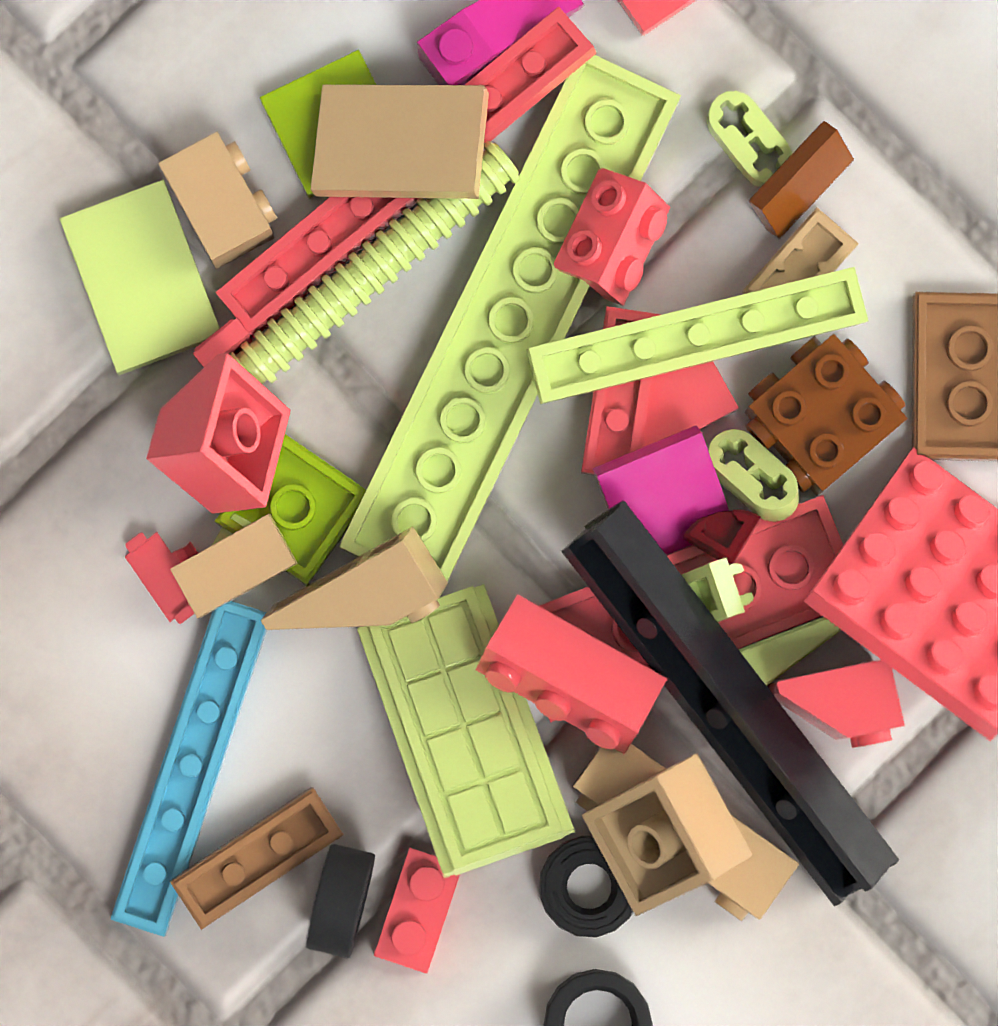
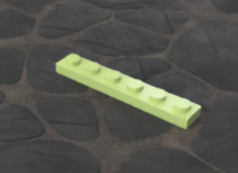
M855 267L530 347L527 349V354L541 405L868 322V317Z

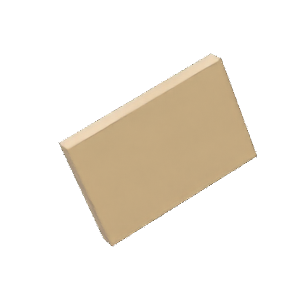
M322 85L311 191L316 197L479 199L489 98L488 90L485 85Z

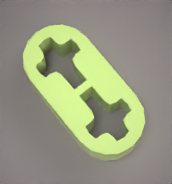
M727 91L717 96L712 102L707 116V127L712 137L743 176L753 185L761 187L773 173L768 168L762 169L760 172L754 168L758 155L750 144L755 141L765 154L776 151L780 156L775 164L776 169H778L792 154L788 143L747 94L739 91ZM727 106L732 112L739 108L744 110L745 115L742 118L741 124L749 135L744 138L734 125L724 129L720 125L724 115L721 108Z
M725 430L714 437L708 451L719 482L748 509L761 516L763 520L775 522L791 516L798 507L799 502L797 479L792 471L752 435L743 430ZM743 450L744 461L748 470L746 471L736 461H731L725 465L724 453L729 451L736 455ZM759 480H762L773 490L782 485L784 498L779 500L771 496L764 500L763 487Z

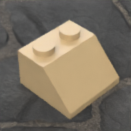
M698 753L582 814L586 825L635 916L713 881L752 856Z

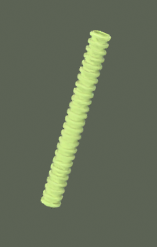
M487 141L484 143L485 151H483L479 199H416L417 207L412 211L408 207L402 211L404 217L400 221L393 218L389 222L391 227L385 233L382 230L375 233L377 240L372 244L365 241L362 244L364 250L357 255L355 252L349 254V263L345 266L341 263L335 266L337 272L332 277L325 274L321 278L323 281L321 286L318 288L314 285L309 287V296L304 300L298 296L294 300L296 306L289 311L285 307L281 310L283 315L281 319L277 322L274 319L269 320L267 325L270 328L264 333L257 330L254 333L256 339L249 344L247 341H244L240 344L242 351L237 355L233 352L229 353V355L261 384L267 380L270 383L275 382L277 377L274 374L280 369L287 372L290 369L288 363L294 358L297 361L303 359L304 355L301 352L307 347L314 350L317 347L315 341L319 337L323 336L324 339H327L331 336L329 329L334 325L338 328L343 326L344 321L342 318L348 313L354 317L358 313L356 307L359 304L363 303L367 306L371 303L369 296L375 291L379 295L385 291L382 285L387 281L394 284L398 280L396 274L402 269L405 272L412 269L410 262L415 258L418 261H422L425 258L423 252L430 247L432 250H435L439 247L438 239L442 236L446 239L452 236L450 230L455 225L462 228L466 224L464 220L469 214L473 217L478 215L479 210L477 207L482 203L486 206L490 205L493 202L491 196L495 192L502 195L506 192L504 186L509 181L514 184L520 180L518 176L519 171L496 143Z

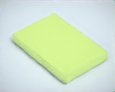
M164 180L59 218L118 375L197 347L220 329Z

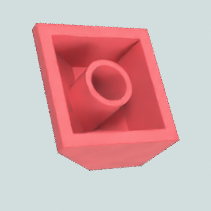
M228 353L218 354L160 409L146 459L212 514L265 508L291 410Z
M882 660L777 681L767 685L781 705L835 740L850 738L852 748L891 741L890 729L905 726L892 667Z

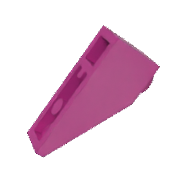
M479 0L462 9L417 41L418 58L438 85H465L557 7H560L570 17L584 7V3L582 0Z

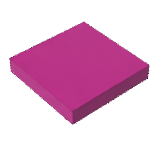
M697 425L592 468L607 508L610 509L624 499L666 555L692 545L683 540V535L698 519L716 512L729 511L703 434Z

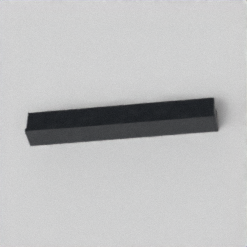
M624 499L584 526L586 529L561 552L650 668L667 678L664 686L833 906L841 904L848 895L860 889H863L865 892L873 889L886 871L900 859Z

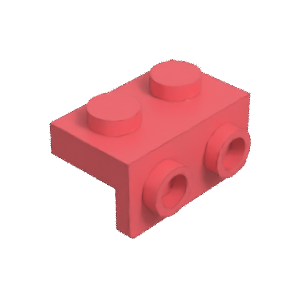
M605 168L599 169L554 261V267L562 273L584 280L605 300L624 306L630 291L638 286L642 278L643 264L654 241H657L662 236L666 228L667 214L671 207L647 183Z

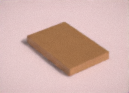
M915 292L913 294L912 448L917 449V455H925L931 460L998 461V294Z

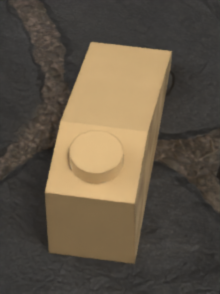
M412 526L277 602L260 621L266 630L392 625L406 616L411 623H414L426 617L440 606L437 599L444 591L448 582Z

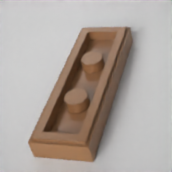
M310 787L171 879L170 883L202 930L344 834L315 789Z

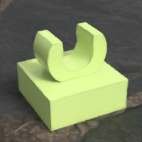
M727 558L708 563L682 574L683 578L717 622L744 613L743 606L750 604L754 599L752 592L739 595L733 576L743 572L744 568L742 564L738 563L729 565Z

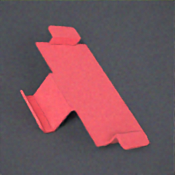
M142 532L137 534L125 544L130 552L125 556L126 560L168 621L171 622L176 619L179 624L183 623L194 612L170 569L198 554L197 550L190 541L185 547L171 553L157 532L148 539Z

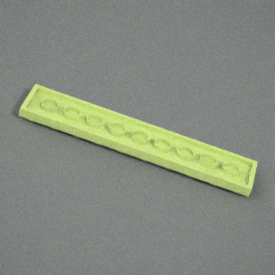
M596 55L566 78L519 175L520 180L515 183L341 541L340 549L359 557L413 526L447 582L449 581L538 396L527 349L565 339L590 288L584 280L562 273L554 267V261L599 169L605 168L639 181L642 180L677 108L681 95Z

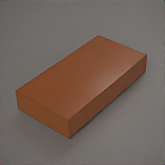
M823 121L750 198L749 203L766 230L780 239L854 161L838 130Z

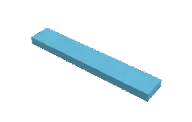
M233 601L212 611L110 920L162 937L166 936L179 898L170 880L189 868L267 632L260 621L267 612Z

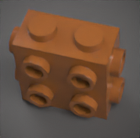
M832 334L823 343L814 336L790 357L796 366L786 375L779 379L772 372L748 393L754 402L744 412L751 420L745 425L748 432L767 450L773 446L787 462L785 466L795 475L798 489L804 493L810 488L816 496L821 494L908 419L901 411L905 407V402L898 392L886 381H882L878 385L864 368L869 362L862 351L850 339L847 338L841 342L835 334Z

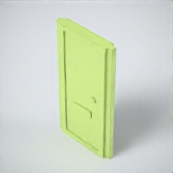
M484 584L477 587L471 586L438 598L437 601L440 606L426 617L414 623H411L406 616L392 625L362 626L357 628L444 878L482 867L564 838L565 835L575 832L527 699L515 692L508 693L497 689L488 682L485 675L476 671L488 643L499 626Z

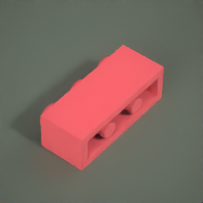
M519 594L515 597L492 636L476 668V671L485 675L488 682L497 689L519 694L535 703L537 709L548 718L556 721L565 720L584 731L594 744L605 749H616L623 754L626 753L667 681V678Z

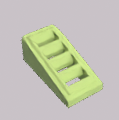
M825 617L743 647L739 651L767 686L840 632L841 629Z

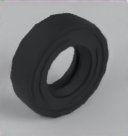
M580 836L565 841L548 856L540 872L539 895L545 912L559 928L575 936L597 938L616 931L631 917L633 910L593 836ZM585 864H594L603 868L608 873L612 883L611 893L607 901L593 909L582 908L576 905L570 899L567 891L568 879L571 873L577 867Z

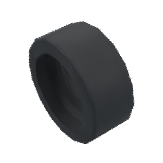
M337 844L330 845L306 937L307 949L343 958L351 957L375 861L374 853Z
M599 969L575 973L561 983L547 1003L544 1026H564L566 1012L572 1002L583 993L599 990L610 992L623 1001L630 1013L631 1026H653L648 1003L635 984L616 972Z

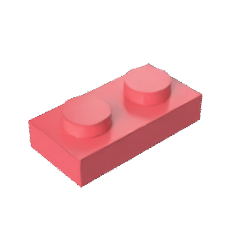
M409 847L374 956L427 974L460 874L444 878L437 856Z

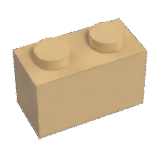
M217 131L158 163L216 270L274 239L268 223L274 221L277 217L262 189L252 194L242 175L251 170L235 141L225 146Z

